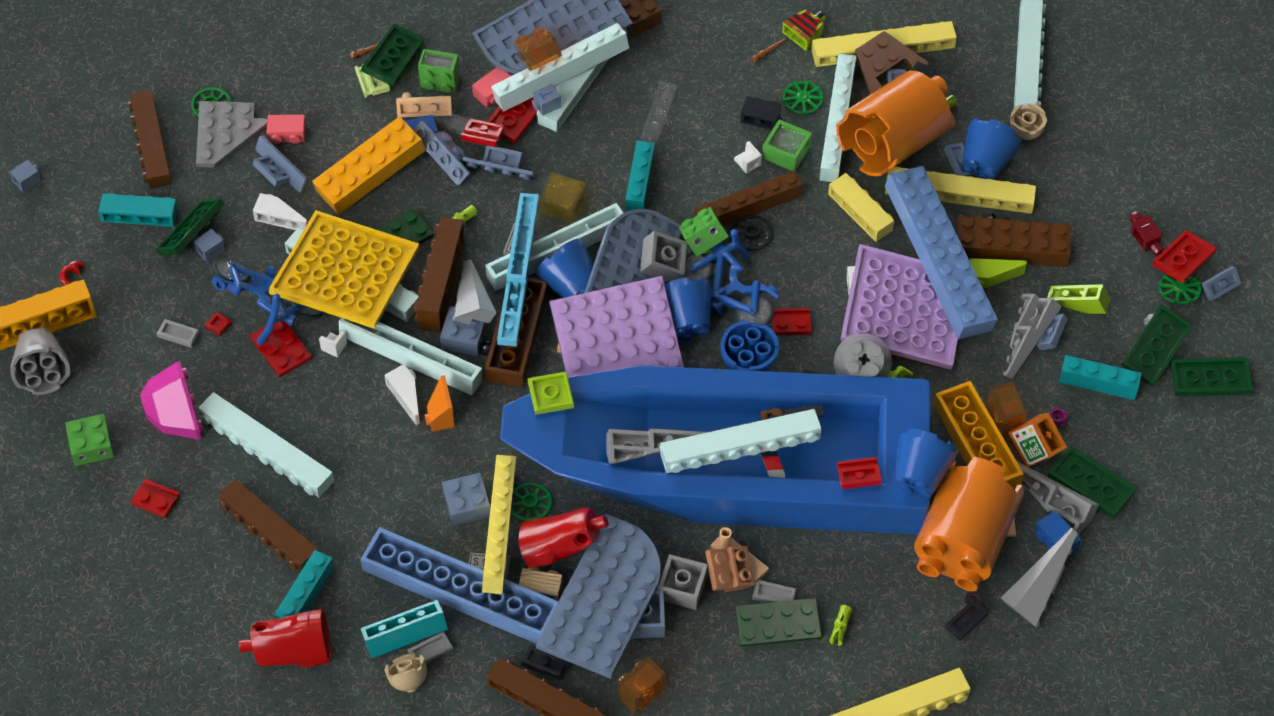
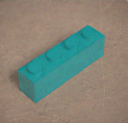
M636 141L625 198V212L645 209L655 156V143Z
M103 193L98 212L101 222L174 227L178 206L176 199L170 197L159 198Z
M1065 355L1059 382L1135 400L1142 373Z
M314 550L274 614L275 619L309 611L335 569L332 557Z
M438 600L360 628L371 658L448 630Z

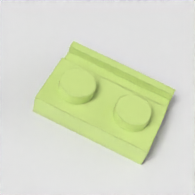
M355 66V72L365 98L367 95L372 94L374 96L390 91L388 84L361 72L362 67Z

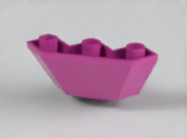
M178 361L146 383L140 394L147 420L163 433L201 439L200 432L204 430L201 420H196L193 406L196 405L194 395H189L186 379H189L186 368H182L180 361Z

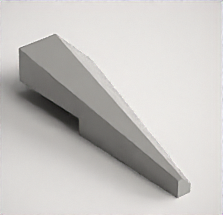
M466 260L462 264L463 270L460 274L461 280L458 286L457 304L454 308L453 320L465 324H470L473 319L490 323L496 311L472 260Z
M1022 294L1021 299L1025 301L1023 308L1020 307L1018 310L1021 317L1014 326L1010 348L1013 351L1012 356L1007 357L1006 361L1010 364L1007 371L1003 372L1004 376L1013 379L1062 306L1053 298H1039L1036 294Z
M609 429L606 435V454L609 464H615L660 452V443L708 432L649 429V431Z

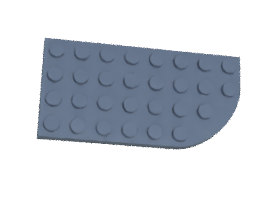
M530 0L473 32L472 35L486 58L494 66L515 75L616 23L624 30L632 25V21L619 0Z
M648 209L630 210L619 215L605 230L584 293L654 278L640 272L643 239L654 230L679 239L681 235L679 227L681 225L661 213Z
M605 513L609 526L600 529L597 541L586 549L536 643V649L611 679L660 582V560L653 542L640 528Z

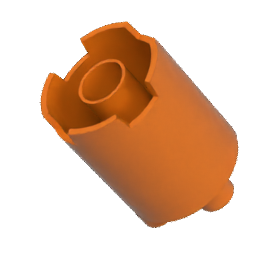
M907 71L847 109L844 119L836 124L837 137L842 150L846 151L852 148L855 154L864 162L860 167V171L867 175L881 176L955 126V118L950 112L949 104L945 97L948 93L946 82L939 76L929 78L918 71Z
M973 457L968 466L955 467L956 461L953 462L941 481L914 544L915 552L920 558L917 569L922 574L929 577H938L939 574H943L955 579V584L958 587L971 592L978 589L981 581L989 578L1024 495L1022 485L1018 484L1014 490L1011 485L1003 480L1004 467L977 457Z

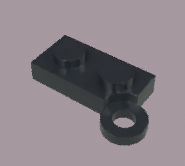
M977 592L967 593L965 596L966 606L945 626L960 641L988 615V611L980 605L981 596ZM974 597L977 601L971 602L969 598Z
M531 644L522 660L523 666L560 679L564 668L574 666L573 663H567L561 658L536 649V646Z

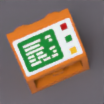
M1049 413L1039 414L1008 433L1027 467L1048 459L1067 448Z

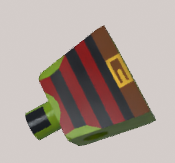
M803 10L783 21L782 33L807 51L812 46V40L818 39L823 34L825 15L821 11L813 15L808 10Z

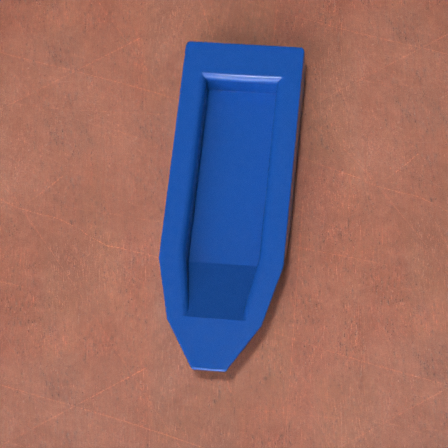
M639 365L568 377L574 402V408L535 415L531 394L503 405L500 440L561 477L623 503L695 523L919 534L930 508V497H924L914 491L906 493L901 490V485L895 481L897 444L900 431L908 432L909 429H919L930 432V382L926 379ZM822 404L824 416L818 418L821 426V438L819 440L776 450L786 477H769L761 453L739 457L735 460L729 459L717 464L702 465L698 468L684 469L677 473H666L660 452L615 464H609L606 454V435L609 429L633 431L665 429L712 432L762 421L760 413L774 408L784 411L786 408L790 410L791 408L796 409L803 406L807 408L809 405L813 407L814 405L819 406ZM877 457L881 485L841 490L837 462Z

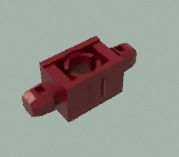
M1136 211L1131 213L1130 221L1132 225L1130 232L1144 252L1151 250L1154 255L1159 256L1163 252L1161 244L1162 233L1149 215L1142 217Z

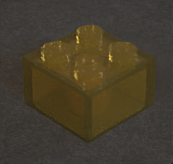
M551 172L538 200L539 213L574 223L586 197V182Z

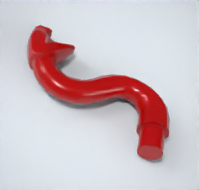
M73 261L61 270L59 279L64 286L71 284L67 279V274L74 272L80 275L79 268H84V262Z

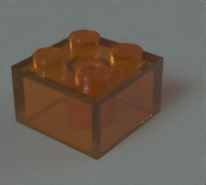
M546 27L537 28L533 33L522 35L513 42L520 61L529 71L562 56L555 37Z
M1014 382L992 386L990 394L987 396L988 404L985 407L1002 437H1009L1008 433L1024 424L1026 411Z
M649 657L644 661L640 660L637 662L631 672L623 674L618 680V700L634 716L665 691V672Z

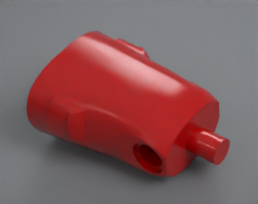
M585 507L560 515L524 521L519 531V547L527 566L533 569L574 555L597 541L599 530L609 526L608 519L605 515L598 517L593 509Z
M323 608L254 623L250 629L251 639L239 640L240 653L253 651L256 663L261 666L300 665L306 668L318 666L319 664H330L332 661L330 630Z

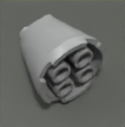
M45 327L31 329L19 335L10 367L11 377L19 389L22 388L30 391L34 395L49 394L61 388V384L70 376V363L54 335L49 332V329Z
M857 333L847 337L840 343L834 355V370L837 375L888 377L892 366L891 353L887 345L877 336L868 333ZM863 354H866V358L870 361L866 362L865 365H862V361H859Z

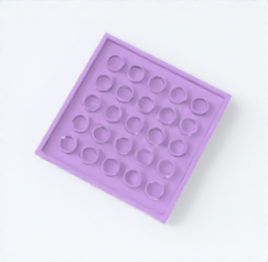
M860 244L840 341L857 333L872 334L880 338L887 345L892 355L951 370L958 339L920 259Z
M662 276L549 302L567 377L639 365L684 367Z

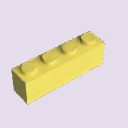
M845 173L829 184L828 195L875 242L893 231V217L881 208V205L874 201L868 192L857 184L854 178Z

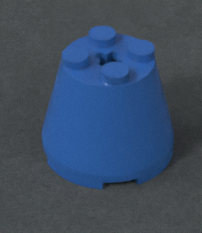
M974 118L967 129L962 171L970 174L974 172L976 173L974 176L982 179H995L1018 152L1022 142L1021 139L1014 135L1015 131L1002 122L990 119L988 122L981 121L980 118Z
M574 239L559 247V251L550 258L547 257L537 268L536 274L540 280L546 281L552 290L566 298L585 292L594 264L585 244L579 239Z
M686 277L665 283V291L676 337H680L681 341L692 339L694 335L708 334L710 332L711 316L710 281L704 277H699L698 280H688Z
M741 321L730 326L724 332L720 345L721 356L728 370L769 372L777 359L779 350L778 338L774 331L765 324L760 325L750 323V321Z
M909 429L908 432L900 431L897 444L896 483L901 485V490L906 493L914 491L924 497H931L956 459L958 453L957 446L951 441L945 443L942 439L937 438V434L919 429Z

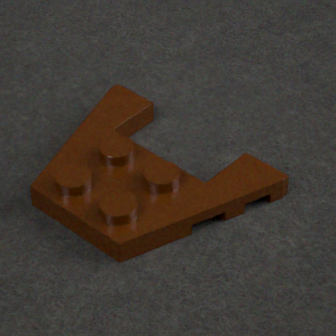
M886 31L881 32L855 49V55L869 94L882 87L876 78L904 60L911 69L917 61L929 66L928 61Z

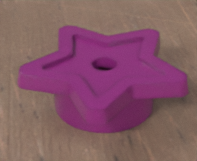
M1056 406L1049 414L1055 425L1065 428V420L1070 414L1065 413Z

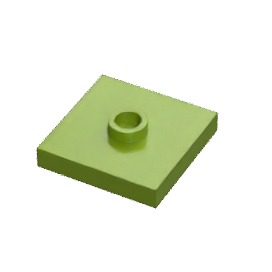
M566 372L528 378L535 415L574 408Z

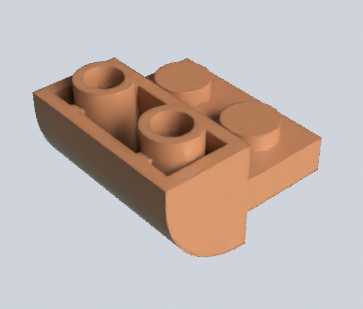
M731 546L727 549H709L705 551L713 591L725 590V592H730L755 585L747 546Z

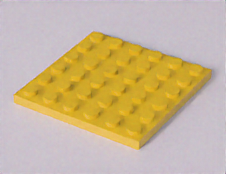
M315 210L269 287V294L274 295L278 293L280 298L375 329L417 254L419 244Z

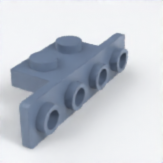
M420 121L413 131L422 139L424 148L456 185H460L470 175V172L462 164L463 157H466L463 154V150L454 144L449 134L444 131L434 133L425 121Z
M260 136L255 150L262 157L254 159L252 165L274 186L290 183L299 193L303 192L307 177L264 136Z
M486 146L483 161L463 157L462 160L467 164V167L474 169L480 166L484 167V170L494 173L495 170L502 171L503 175L507 176L518 174L520 175L519 178L530 180V177L536 178V174L533 171L519 169L523 153L519 151Z

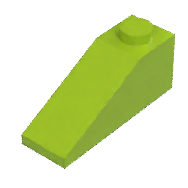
M974 258L969 260L982 288H988L1025 274L1027 261Z
M1103 284L1051 286L1047 298H1053L1062 307L1087 314H1106L1111 300Z

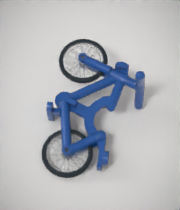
M736 229L731 230L733 242L724 246L718 243L710 248L712 253L709 255L703 253L696 257L694 252L686 254L684 276L681 278L687 277L688 280H698L699 277H704L710 280L714 270L713 264L716 263L714 285L711 291V306L718 316L722 317L724 315L722 309L726 306L735 310L736 323L750 321V323L765 324L767 326L771 323L774 316V307L771 301L761 295V293L769 294L778 301L780 299L779 291L772 285L768 288L758 280H755L751 286H745L738 281L737 274L738 272H743L744 267L730 252L736 248L745 260L750 258V254L743 246ZM725 258L732 265L729 272L731 283L721 288ZM735 291L750 294L740 302L727 297Z
M221 258L213 263L212 269L215 276L212 283L217 290L222 291L226 289L235 296H239L242 291L255 293L261 298L258 299L257 305L271 313L265 329L257 339L259 345L265 343L274 325L278 322L286 321L288 325L292 326L297 316L303 319L315 320L324 314L323 311L286 300L285 306L283 298H280L278 293L273 295L272 305L269 304V287L275 279L273 278L276 271L274 266H269L266 274L263 275L251 271L245 264L235 259Z

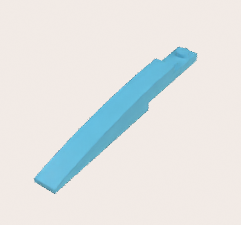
M520 193L497 345L517 346L526 296L539 194Z

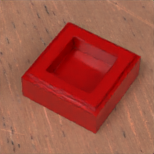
M216 312L205 324V328L221 337L232 325V321Z

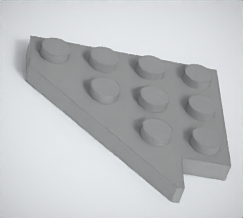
M199 101L196 167L217 166L267 126L268 119L254 118V103Z

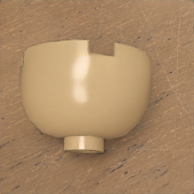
M1028 103L1027 106L1018 105L1013 109L1010 116V128L1015 131L1014 134L1018 138L1023 140L1036 139L1043 133L1047 124L1045 111L1031 103Z
M415 654L403 655L392 660L393 665L389 667L387 664L384 671L391 686L400 691H416L423 684L427 676V666L422 655L420 657H416Z

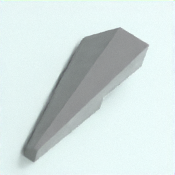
M1017 461L1024 474L1022 481L1028 484L1031 494L1047 512L1056 511L1078 534L1092 521L1099 504Z
M1073 528L1001 597L1009 607L1036 628L1040 624L1039 619L1042 612L1047 609L1046 603L1051 593H1054L1065 568V560L1072 552L1073 542L1079 536Z

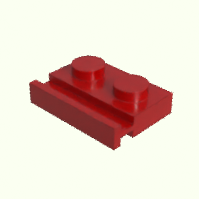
M469 119L464 132L461 134V140L496 147L497 142L500 141L505 131L504 125Z
M810 308L774 309L772 326L776 336L811 335Z
M877 457L837 462L841 490L881 485Z
M144 479V483L133 496L131 504L166 519L180 494L177 491Z

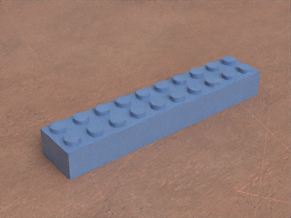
M924 166L890 173L885 188L957 339L992 331L998 320Z
M380 527L361 558L362 570L433 601L438 600V603L533 643L538 642L558 604V601L505 579L502 594L482 592L484 570Z

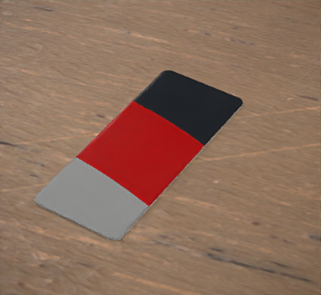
M776 450L760 452L769 477H786Z

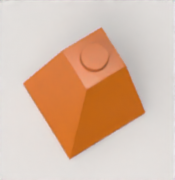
M445 375L440 377L427 405L428 414H424L426 426L430 425L432 432L454 427L453 409Z

